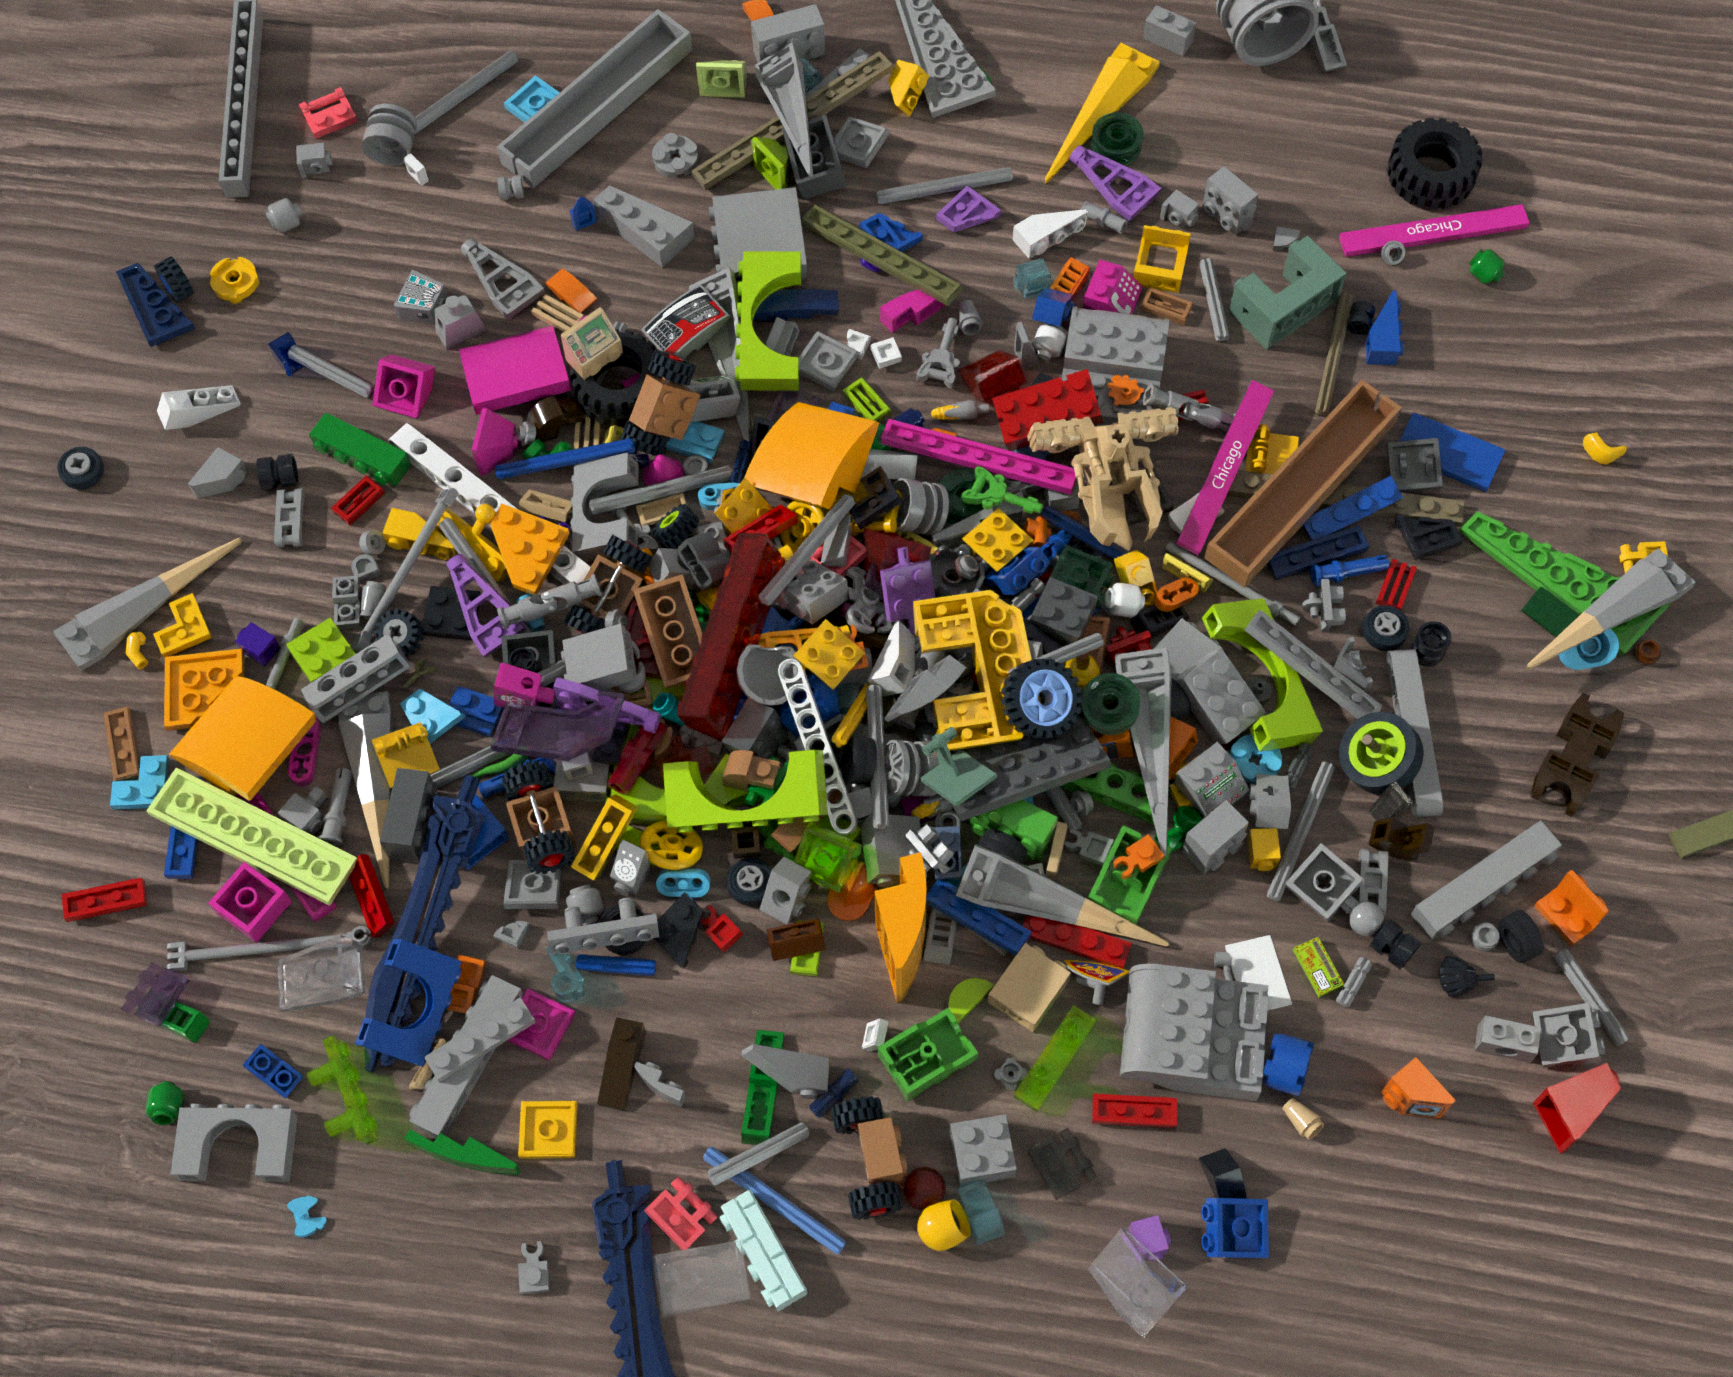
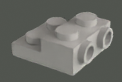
M1589 1003L1533 1012L1535 1026L1541 1028L1539 1050L1543 1068L1567 1064L1579 1066L1602 1062L1601 1055L1606 1054L1603 1037L1597 1038L1596 1028L1601 1027L1598 1011H1592Z

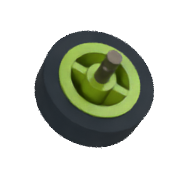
M1374 712L1356 720L1346 730L1339 747L1340 764L1345 774L1361 789L1373 794H1390L1406 787L1418 774L1424 756L1423 744L1418 733L1402 717L1390 712Z

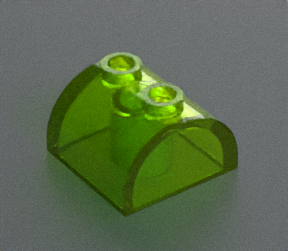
M810 822L805 828L794 862L812 872L811 880L840 893L857 864L861 852V844L815 822Z

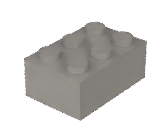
M816 4L751 21L753 52L758 63L790 42H793L797 47L800 61L826 55L824 23Z
M1223 649L1207 653L1174 679L1184 690L1190 702L1192 713L1214 744L1216 742L1219 744L1230 742L1266 713Z

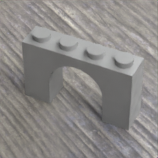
M627 452L575 464L574 475H572L573 497L571 498L573 518L571 519L572 540L570 548L572 553L584 562L595 561L598 554L609 558L610 556L603 553V550L612 534L638 547V529L627 518L606 523H594L593 514L589 506L590 500L604 497L616 490L638 486V463Z
M190 1104L189 1108H180L170 1175L178 1181H206L210 1151L216 1138L230 1128L245 1126L254 1129L258 1136L259 1146L255 1176L262 1182H290L298 1116L287 1105H273V1108H262L260 1105L248 1104L245 1105V1108H234L233 1105L219 1104L217 1108H207L203 1104Z

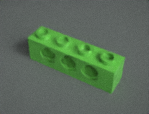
M1111 763L1110 768L1094 773L1096 776L1094 778L1083 777L1061 785L1062 788L1071 792L1078 790L1081 792L1087 791L1093 801L1154 825L1143 778L1134 771H1124ZM1116 782L1120 787L1111 788L1108 783ZM1141 792L1145 797L1136 798L1132 793Z

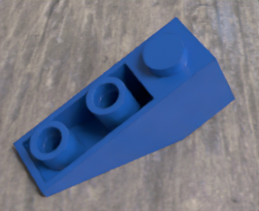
M1392 291L1369 331L1366 341L1367 364L1396 365L1398 357L1403 355L1404 343L1399 338V335L1402 334V321H1398V315L1401 312V301L1397 300V291Z

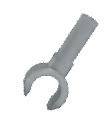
M1217 951L1214 954V966L1223 967L1225 979L1233 981L1230 969L1231 955L1228 952Z

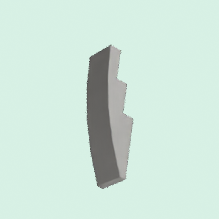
M1311 0L1318 12L1319 23L1309 43L1324 72L1346 67L1347 64L1335 26L1330 24L1326 8L1321 7L1320 0Z

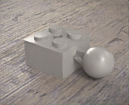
M1322 843L1319 844L1285 883L1292 893L1326 922H1329L1338 910L1342 908L1349 914V923L1353 931L1361 936H1373L1384 925V914L1378 905L1367 901L1359 902L1352 896L1363 883V878ZM1327 877L1330 878L1329 888H1319L1320 883L1318 879L1322 878L1325 880Z

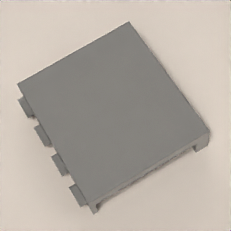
M796 187L712 197L713 206L709 207L710 221H715L716 223L715 226H711L713 240H718V245H713L715 259H720V264L716 265L717 273L730 267L734 271L735 278L742 277L738 272V263L743 261V251H801V279L808 278Z

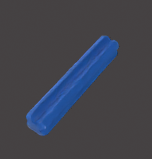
M579 954L576 958V969L653 976L656 972V961Z

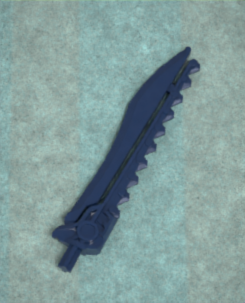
M465 775L457 799L445 796L440 797L438 795L434 796L433 808L437 813L429 818V828L408 902L394 935L374 971L365 1018L374 1019L388 1025L391 1023V1026L402 1028V1023L406 1020L409 1021L413 1016L410 1001L414 998L417 999L422 993L418 979L407 974L394 1013L406 973L385 966L384 963L393 939H403L416 944L443 858L438 846L439 844L445 857L417 945L432 951L438 949L434 938L435 933H441L446 927L442 916L443 911H449L453 906L450 892L461 885L458 870L469 863L468 858H471L485 819L472 804L480 783V779L474 776ZM365 1048L366 1067L364 1068L367 1072L373 1073L381 1053ZM384 1054L380 1057L382 1066H392L397 1061L396 1058Z
M612 1160L605 1163L609 1189L605 1190L604 1194L592 1202L598 1247L601 1249L599 1255L603 1261L606 1260L610 1263L602 1277L607 1285L613 1286L606 1303L610 1309L617 1311L610 1328L614 1334L621 1336L613 1351L618 1359L624 1360V1364L617 1377H638L625 1251L634 1240L633 1216L636 1213L637 1238L630 1247L643 1377H675L662 1335L656 1305L650 1217L644 1212L647 1208L645 1204L650 1199L651 1187L648 1184L643 1187L640 1185L626 1187L622 1160Z

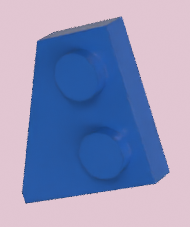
M877 213L859 223V229L901 252L923 241V235L920 232L913 233L905 229L904 224L892 221L881 213Z

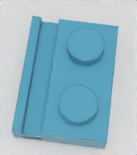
M690 422L683 440L670 437L666 443V448L689 457L693 455L702 456L708 463L712 464L713 458L724 439L725 430L701 422Z

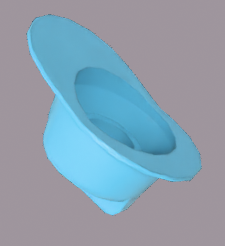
M1609 629L1559 654V658L1566 667L1573 670L1603 666L1615 658L1619 649V641L1616 634Z

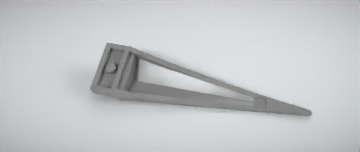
M790 42L754 65L757 79L785 128L807 174L813 178L803 64L799 59L797 47L793 42Z
M728 267L690 285L689 290L700 284L703 285L731 316L708 341L720 374L734 379L740 395L736 418L744 440L751 441L748 390H740V382L735 381V366L740 365V360H736L735 351L736 345H740V338L736 337V324H741V317H737V303H741L740 296H738L734 271Z
M1167 647L1115 655L1117 680L1160 849L1164 854V858L1167 855L1172 683Z

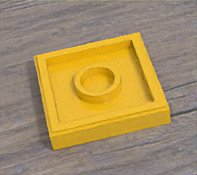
M521 1101L519 1159L576 1158L578 1102Z

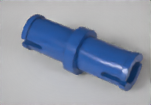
M1061 530L1048 538L1047 543L1041 547L1045 556L1048 555V560L1065 551L1066 546L1072 542L1071 534L1067 533L1065 535L1066 531Z

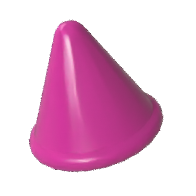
M661 454L652 459L643 471V480L646 486L684 477V469L681 463L675 458Z

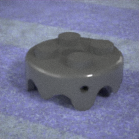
M962 544L956 549L942 545L935 553H926L924 560L931 561L935 598L973 593L976 588L981 591L985 579L983 562H977L979 570L972 579L961 577L955 568V560L959 556H972V550L968 545ZM951 575L958 580L951 581L946 576Z

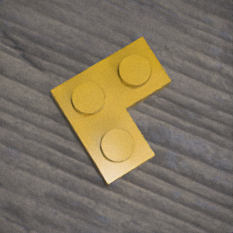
M193 593L169 603L177 624L153 633L164 658L212 638Z

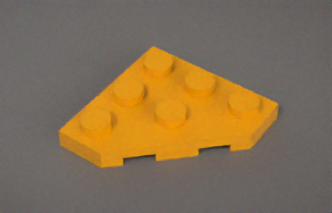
M501 503L490 525L514 588L531 595H536L570 534L569 529Z
M242 649L165 657L164 727L167 731L192 728L235 676L244 677V652Z

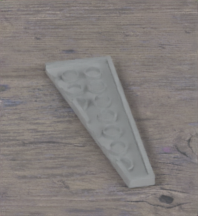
M895 0L915 64L919 65L929 75L924 92L933 118L997 96L994 86L988 81L985 73L978 67L975 59L970 56L962 41L949 23L942 17L939 9L937 10L932 0Z

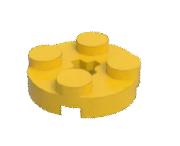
M237 257L238 260L225 258L215 264L210 272V285L213 292L219 298L230 301L233 304L240 303L244 298L250 296L260 284L255 266L243 257ZM239 276V278H238L237 281H235V282H231V281H230V278H231V277L236 278V277Z

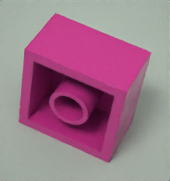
M245 862L208 902L218 916L255 943L262 938L292 903L284 890Z

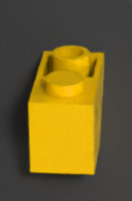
M897 60L888 82L895 105L906 116L910 117L927 84L929 75L919 65Z
M1138 550L1115 558L1114 562L1120 582L1134 584L1140 588L1141 594L1145 596L1143 609L1154 606L1157 588L1149 558Z

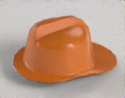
M850 862L844 865L838 872L829 890L827 898L828 908L840 920L851 921L863 916L874 897V891L877 890L878 884L867 883L864 862Z

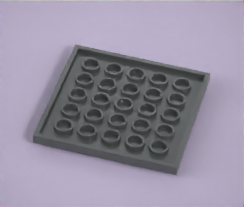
M1040 692L1041 704L1044 705L1045 696ZM925 709L919 711L915 720V728L911 731L917 741L930 742L936 734L937 728L933 726V722L928 723ZM1076 715L1077 720L1074 724L1070 725V729L1054 737L1033 738L1024 735L1021 740L964 748L961 750L996 773L997 778L956 807L953 804L952 806L960 821H964L1111 767L1110 759L1084 718ZM960 749L951 750V756L958 752Z

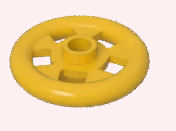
M796 500L792 501L786 508L798 515V523L780 533L784 546L788 545L793 550V553L815 529L814 523L819 524L826 516L821 507ZM806 508L812 511L811 517L805 516ZM790 534L797 538L795 542H793Z
M659 821L651 824L643 831L640 837V848L647 851L649 861L654 865L667 870H682L693 866L699 861L703 853L702 840L694 829L693 832H680V834L686 836L685 839H682L676 835L677 828H667V821ZM659 832H666V834L661 837L657 835V833ZM651 844H658L660 850L654 851ZM685 846L693 848L691 854L683 852Z

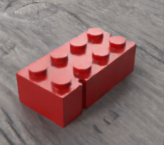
M1088 369L1066 375V381L1059 377L992 398L997 418L1000 422L999 425L1004 443L1008 451H1014L1030 445L1027 435L1032 425L1036 422L1043 424L1046 421L1062 419L1069 421L1071 418L1083 419V417H1090L1094 426L1104 423Z

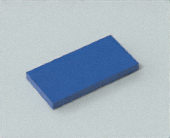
M1413 412L1399 442L1438 438L1442 474L1487 492L1506 449Z

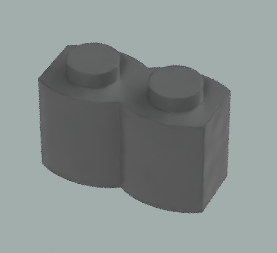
M709 532L688 538L677 548L682 562L690 569L695 583L703 591L726 583L734 575L731 563L721 553L718 542Z

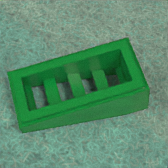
M163 995L160 996L146 1017L150 1022L193 1043L198 1042L210 1023V1020L202 1012ZM170 1006L169 1010L167 1011L163 1019H161V1016L166 1010V1008Z

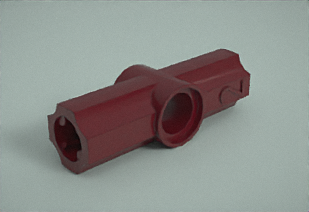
M660 722L656 733L644 731V726L641 727L634 740H630L625 745L621 753L620 763L607 782L608 786L622 795L629 794L641 773L646 772L650 768L655 757V750L668 731L666 726Z

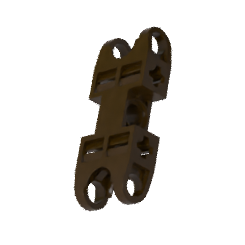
M1582 693L1571 706L1556 734L1557 737L1568 741L1562 754L1551 749L1549 750L1534 778L1530 795L1531 798L1538 800L1547 791H1558L1565 798V807L1567 808L1565 814L1570 817L1575 814L1586 800L1599 775L1598 772L1587 768L1593 754L1602 759L1606 758L1621 730L1624 712L1618 709L1607 718L1595 717L1589 708L1590 702L1588 700L1590 696Z

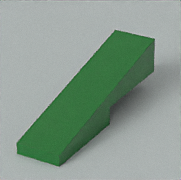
M757 1030L756 1045L783 1049L784 1032ZM752 1063L741 1140L742 1144L758 1145L771 1138L778 1083Z

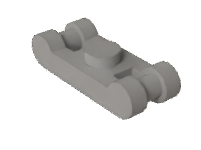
M303 488L294 489V491L287 492L286 489L277 490L274 530L276 548H282L285 545L291 544L293 547L302 546L303 503L305 502ZM285 530H292V535H284Z
M1360 849L1358 860L1359 875L1363 878V883L1358 888V901L1368 902V896L1377 897V903L1374 904L1381 908L1385 918L1388 852L1379 851V853L1369 852V849ZM1369 863L1377 864L1378 868L1369 867Z

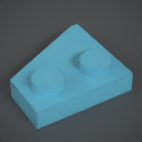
M420 688L400 703L411 725L421 722L423 727L426 728L430 744L466 717L461 711L456 710Z

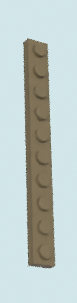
M879 51L806 97L808 120L827 114L894 71L893 64ZM776 116L691 170L693 177L706 191L754 160L752 138L775 139L779 144L785 140L782 131L784 127L779 117Z
M1238 470L1227 495L1251 498L1272 475ZM1340 484L1319 508L1325 509L1365 489V487ZM1401 492L1402 500L1372 514L1388 518H1396V515L1402 514L1404 518L1419 519L1420 516L1430 517L1434 520L1449 519L1453 521L1456 527L1461 528L1464 501Z

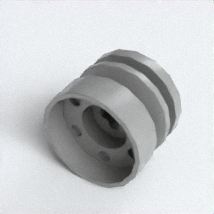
M383 103L375 105L369 112L361 144L363 152L377 163L391 166L404 164V157L411 152L412 141L417 127L416 118L408 110L394 104Z
M907 478L897 479L893 486L902 494L903 503L899 507L896 531H914L917 534L929 536L940 532L946 522L949 509L948 493L945 487L939 483H921L918 480Z
M890 740L885 745L888 795L909 796L912 794L913 796L934 797L937 792L921 782L922 776L939 765L937 751L929 757L922 752L921 748L929 742L915 741L912 743L911 741Z

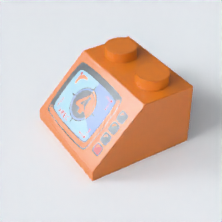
M1416 1057L1391 1077L1381 1092L1383 1100L1392 1110L1396 1109L1403 1115L1441 1118L1456 1101Z

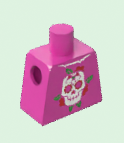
M500 663L494 685L495 706L534 712L538 702L553 704L555 691L552 688L542 686L541 674L506 663Z

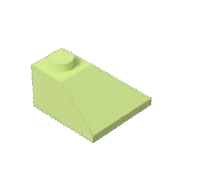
M721 60L696 63L700 96L745 98L747 80L746 61Z

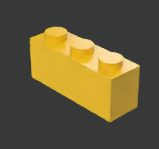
M617 794L609 797L571 868L592 880L600 877L639 807Z

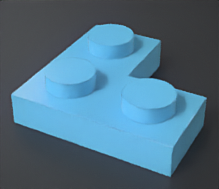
M167 755L141 756L139 780L112 781L111 808L113 810L148 808L168 780L169 757Z

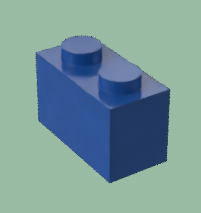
M1045 288L1037 296L1032 320L1060 327L1064 321H1068L1069 316L1072 314V308L1075 306V302H1072L1073 294Z

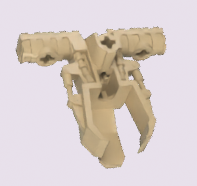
M1175 408L1141 410L1142 412L1139 413L1133 411L1129 412V414L1118 413L1117 423L1097 427L1093 425L1090 417H1083V419L1071 418L1069 421L1065 419L1046 421L1043 424L1040 422L1034 423L1027 435L1032 452L1048 450L1050 453H1058L1074 446L1079 447L1080 454L1075 455L1071 462L1074 467L1075 477L1078 479V497L1083 500L1084 507L1089 516L1090 532L1102 545L1111 546L1112 542L1130 551L1132 539L1126 520L1123 494H1128L1133 489L1149 523L1144 542L1151 539L1159 525L1163 512L1158 491L1160 481L1153 472V464L1149 455L1150 449L1148 447L1134 446L1132 439H1143L1145 442H1153L1168 435H1177L1179 427L1177 426L1178 417H1176ZM1142 461L1146 470H1139L1138 462ZM1083 469L1085 470L1089 482L1087 486H1084L1083 484Z

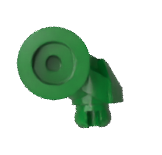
M538 438L525 450L522 457L529 459L574 449L569 443L560 441L553 450L547 453L546 445Z
M1180 806L1173 816L1175 821L1173 824L1174 828L1169 829L1167 832V846L1172 847L1171 852L1182 847L1184 842L1181 840L1184 837V833L1189 832L1202 821L1200 814L1191 807ZM1156 834L1154 840L1158 841V837Z

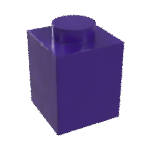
M252 622L239 632L235 640L238 648L242 649L246 656L264 667L281 648L275 636Z

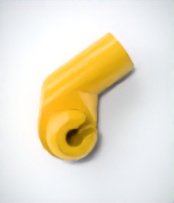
M142 632L129 634L126 643L125 653L137 669H143L148 664V660L140 652V646L144 645L146 637Z

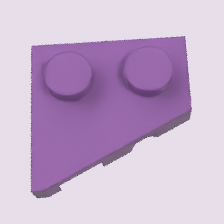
M966 186L936 214V220L952 232H957L999 218L1001 210L969 186Z

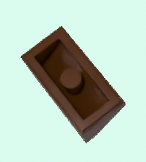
M819 918L766 929L773 961L824 951L826 949Z

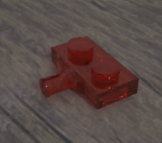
M680 734L675 735L677 742L674 736L670 738L675 752L669 757L656 761L663 785V764L698 762L700 775L714 770L707 746L703 744L692 749H685Z

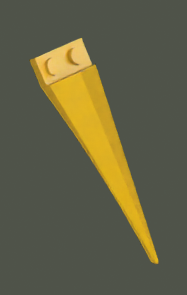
M1120 42L1111 57H1108L1045 177V184L1049 183L1070 160V156L1077 146H1083L1125 103L1149 83L1159 68L1160 61Z

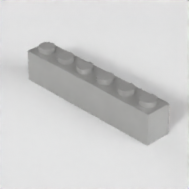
M1540 820L1416 905L1411 916L1431 940L1438 935L1443 938L1454 930L1453 925L1458 921L1462 923L1467 922L1476 914L1474 910L1480 906L1485 909L1495 902V896L1500 892H1503L1505 895L1517 886L1516 881L1522 877L1524 880L1532 877L1538 871L1536 868L1542 863L1545 866L1551 864L1558 858L1556 853L1562 844Z
M492 975L488 982L485 981L482 984L478 993L480 997L475 1006L471 1005L465 1015L466 1021L463 1027L454 1033L452 1039L516 999L522 998L524 994L521 988ZM496 1048L440 1083L436 1076L434 1078L431 1077L425 1084L424 1095L419 1103L416 1102L410 1111L409 1122L411 1125L435 1139L439 1133L447 1136Z

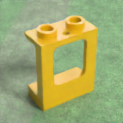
M1144 225L1133 277L1143 287L1179 293L1191 233ZM1155 245L1177 250L1174 270L1147 266L1150 247Z

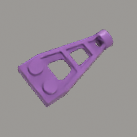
M1082 145L1077 146L1070 156V161L1080 167L1109 205L1128 221L1135 218L1161 194L1162 188L1145 175L1090 149L1087 150ZM1098 165H1102L1112 172L1104 179H1101L1093 170ZM1118 177L1132 183V186L1122 195L1116 194L1110 186Z
M458 554L446 563L453 579L469 634L483 657H488L502 647L501 636L521 634L527 629L523 621L510 625L508 629H504L499 615L486 625H481L477 616V607L484 602L490 601L496 608L502 607L503 609L512 605L469 564L464 554ZM474 580L483 590V594L471 602L465 591V586Z
M556 678L553 687L558 708L562 712L569 715L579 714L644 726V731L656 733L661 713L651 711L586 685ZM585 698L600 703L603 707L587 705Z

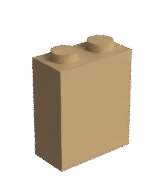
M1025 943L988 994V1003L1029 1031L1034 1032L1068 984L1071 972L1068 971L1067 966L1058 960L1052 961L1046 957L1045 952L1035 945L1029 946Z

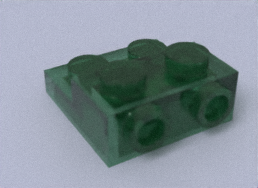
M1065 545L1050 577L1098 596L1096 608L1100 609L1105 597L1101 593L1104 587L1109 589L1114 578V574L1111 573L1113 563Z

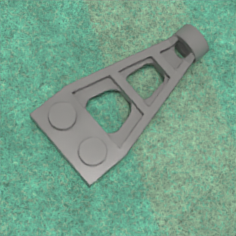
M474 238L468 239L461 246V252L469 259L492 304L507 320L545 294L544 288L530 273L478 243ZM488 260H492L499 267L487 275L481 265ZM504 274H508L517 280L514 285L504 292H500L494 283Z

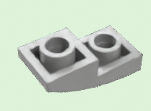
M358 575L334 577L332 586L334 623L339 630L360 629L361 596Z
M647 1061L644 1064L636 1062L634 1066L636 1073L650 1090L671 1104L683 1107L686 1096L679 1084L671 1081H666V1084H664L665 1078L658 1065Z

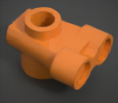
M1037 517L1036 520L1028 518L1022 530L1034 540L1028 547H1040L1041 549L1051 535L1052 529L1047 527L1048 521L1042 517Z

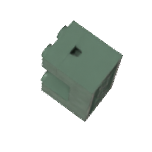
M1308 235L1300 241H1294L1289 246L1283 276L1291 285L1279 293L1275 294L1254 272L1247 277H1241L1234 284L1229 313L1266 350L1339 301L1347 273Z

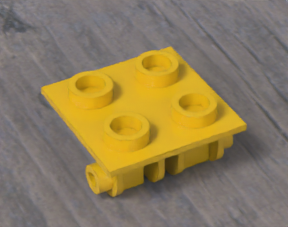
M1260 424L1247 450L1245 471L1273 475L1298 448L1299 437L1270 433L1268 425Z
M744 478L714 514L732 534L773 508L754 486Z
M999 508L962 538L971 548L972 556L979 555L996 572H999L1034 541Z
M825 619L793 657L802 664L804 670H810L834 690L865 652Z
M421 722L371 740L390 788H393L397 768L428 771L429 774L440 770L427 738V730Z

